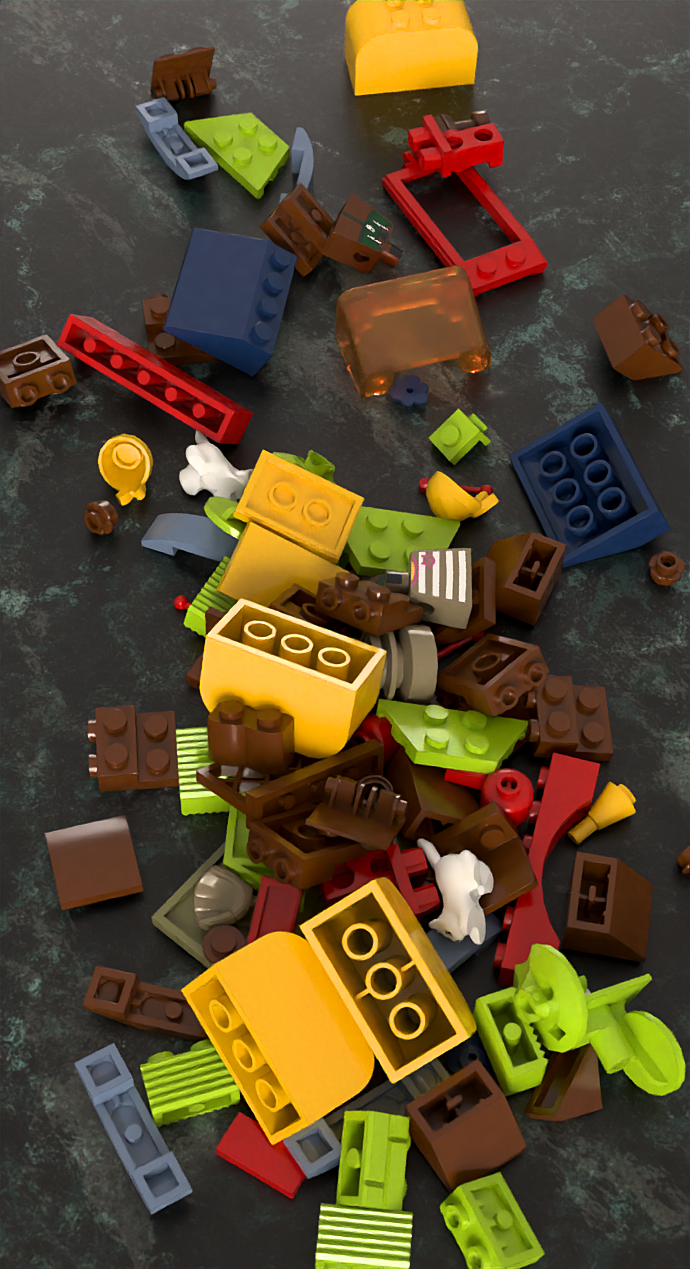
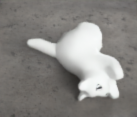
M196 430L195 441L197 445L188 446L186 458L189 464L179 475L182 488L187 494L194 496L199 491L206 489L214 497H224L237 502V499L241 498L254 469L238 470L233 467L221 450L212 445L206 435Z
M423 838L418 839L417 846L419 848L422 847L426 858L435 871V878L444 904L442 914L437 919L429 922V927L437 929V933H441L444 937L450 938L454 942H461L465 935H469L475 944H482L485 938L486 922L483 909L479 905V899L483 894L491 893L494 880L489 867L482 861H478L476 856L467 850L462 851L460 854H448L441 858L432 843Z

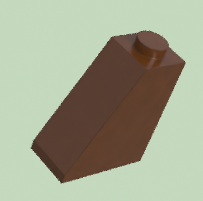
M401 745L385 771L387 779L392 785L393 793L401 794L403 800L409 801L405 815L407 820L401 828L403 838L414 841L420 838L427 840L481 809L464 785L444 780L447 768L415 764L405 753L404 746Z

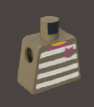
M471 548L414 550L410 553L406 572L386 570L384 587L389 588L391 593L404 594L410 597V602L423 606L422 620L466 629L472 609Z

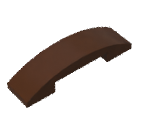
M96 965L83 1001L84 1008L120 1023L157 1034L196 1042L210 1040L182 991L139 982L137 974Z

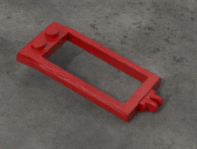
M407 151L402 154L405 163L403 164V169L387 174L382 178L381 185L451 273L466 299L475 298L480 293L531 274L542 273L543 270L547 269L548 262L534 240L473 166L455 173L513 244L467 261L460 257L404 186V183L438 172V169L423 172L419 165L418 151H414L413 154Z

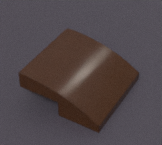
M299 183L260 225V228L274 244L297 256L295 268L304 277L314 269L322 258L323 254L320 251L334 220L304 185Z
M483 556L471 564L472 609L466 629L423 620V625L430 627L436 646L463 640L496 624L495 561Z
M125 815L45 833L62 910L143 891Z

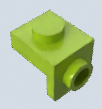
M459 408L429 437L430 441L454 465L479 441L485 446L491 442L483 433L488 427L474 413L467 417Z

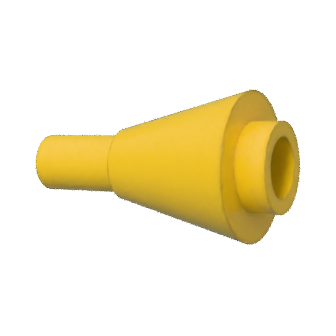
M609 782L587 812L586 818L568 832L569 837L575 844L579 845L594 831L601 830L635 814L633 806L636 802L635 797L623 784L616 786Z

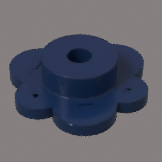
M409 375L404 380L397 379L394 381V388L390 391V398L393 401L401 402L402 406L406 408L412 407L414 404L421 406L427 403L429 386L426 383H421L419 377Z
M479 1037L471 1038L467 1043L463 1041L454 1046V1053H451L446 1059V1067L453 1074L472 1063L469 1058L478 1059L492 1077V1065Z

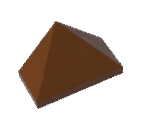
M591 1043L564 1053L553 1051L547 1063L543 1080L540 1085L536 1086L524 1110V1114L528 1118L563 1121L603 1109L597 1054Z

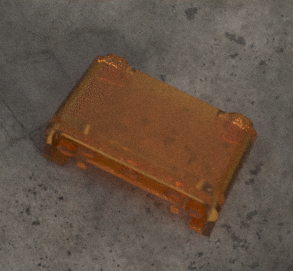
M451 266L355 287L342 293L337 300L336 341L361 398L381 395L388 391L393 384L395 372L455 358H457L460 369L464 372L476 373L489 369L491 366V351L471 281L462 267Z

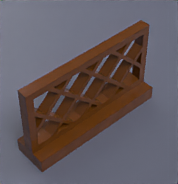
M351 737L338 754L328 758H311L295 753V760L291 765H297V767H289L282 775L263 774L253 771L246 766L232 767L213 763L196 770V781L245 814L246 828L250 830V822L253 820L312 804L319 805L328 795V793L324 792L329 776L336 778L338 775L358 781V784L367 776L378 775L384 777V744L375 739L360 743ZM220 776H230V777H236V778H235V779H224V778H218V777H220ZM243 777L265 778L264 781L242 780ZM239 792L246 793V797L240 794Z

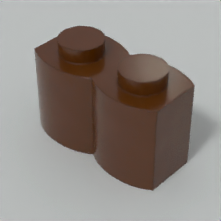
M238 701L218 703L208 715L209 759L213 762L232 767L246 766L253 771L263 774L282 775L295 760L294 718L290 715L281 713L274 708L256 711Z

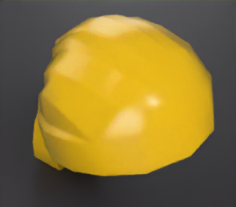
M128 434L112 437L100 449L98 464L104 480L111 487L119 491L115 496L119 504L124 506L135 497L137 500H142L145 497L146 482L152 472L153 458L146 443L138 437Z
M439 471L431 477L426 488L430 510L436 517L462 521L469 517H479L499 502L494 493L488 495L486 491L472 497L452 479Z

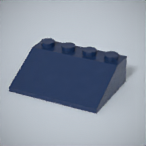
M194 228L190 235L163 330L253 377L273 355L297 256L268 240Z
M602 402L509 455L547 537L567 544L563 568L640 547L671 529L615 420Z

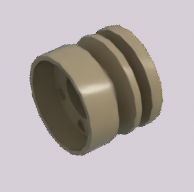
M409 625L395 630L394 633L391 631L379 636L357 628L353 639L387 651L376 704H378V699L392 701L393 698L398 702L425 706L430 704L435 692L438 671L437 648L430 627L426 625Z

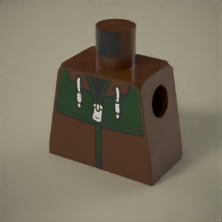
M351 193L339 211L320 253L366 273L370 272L378 259L394 268L403 250L388 242L394 227L392 222L358 196Z

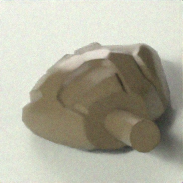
M214 865L210 867L207 872L201 875L194 889L193 909L198 920V926L204 930H210L219 925L235 924L248 913L250 906L255 907L257 896L252 895V887L237 874L221 866Z

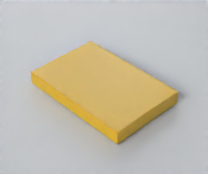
M263 450L233 516L246 523L253 522L336 564L365 498Z
M247 522L216 592L237 602L242 598L268 608L273 600L295 583L317 595L319 581L335 577L337 573H349V571L253 522Z

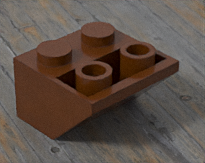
M622 294L592 318L613 369L632 381L679 373L684 369L678 357L681 354L680 349L667 333V330H669L668 323L659 313L655 315L651 313L640 300L635 302Z
M534 532L494 541L486 557L496 562V611L535 626L562 571L567 544Z
M576 851L570 874L561 948L645 962L653 884L617 858Z
M478 1059L406 1105L404 1109V1117L410 1118L408 1131L410 1137L451 1194L459 1185L486 1177L527 1148L504 1093Z

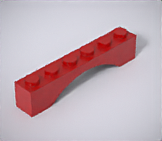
M553 753L550 767H541L536 789L544 791L542 801L533 800L528 823L535 824L533 836L525 834L523 845L538 881V886L518 897L516 907L507 905L502 930L510 932L507 944L498 942L493 967L500 969L497 983L499 985L514 988L515 965L527 961L532 945H550L558 951L560 940L550 924L543 900V868L557 842L572 827L586 818V814L590 810L600 768L598 763Z

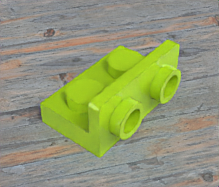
M500 1172L459 1185L440 1205V1211L444 1216L445 1223L449 1230L452 1231L462 1250L469 1269H519L535 1263L545 1254Z

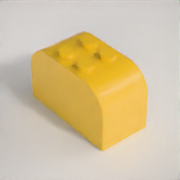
M357 0L348 10L345 20L344 56L355 96L474 84L478 44L464 0Z
M241 598L206 635L200 677V693L210 713L218 703L238 701L256 711L274 708L281 713L290 715L294 718L295 752L311 758H328L336 755L343 749L374 707L379 694L387 651Z
M386 877L374 879L299 926L392 1084L468 1039L476 1031L477 1027L474 1017L458 986L409 905L393 883Z
M289 932L269 933L217 962L181 989L272 1145L308 1127L358 1094L368 1084L374 1069L373 1050L307 940Z

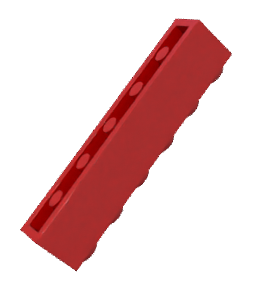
M69 315L58 340V347L217 443H240L253 416V412L93 317Z

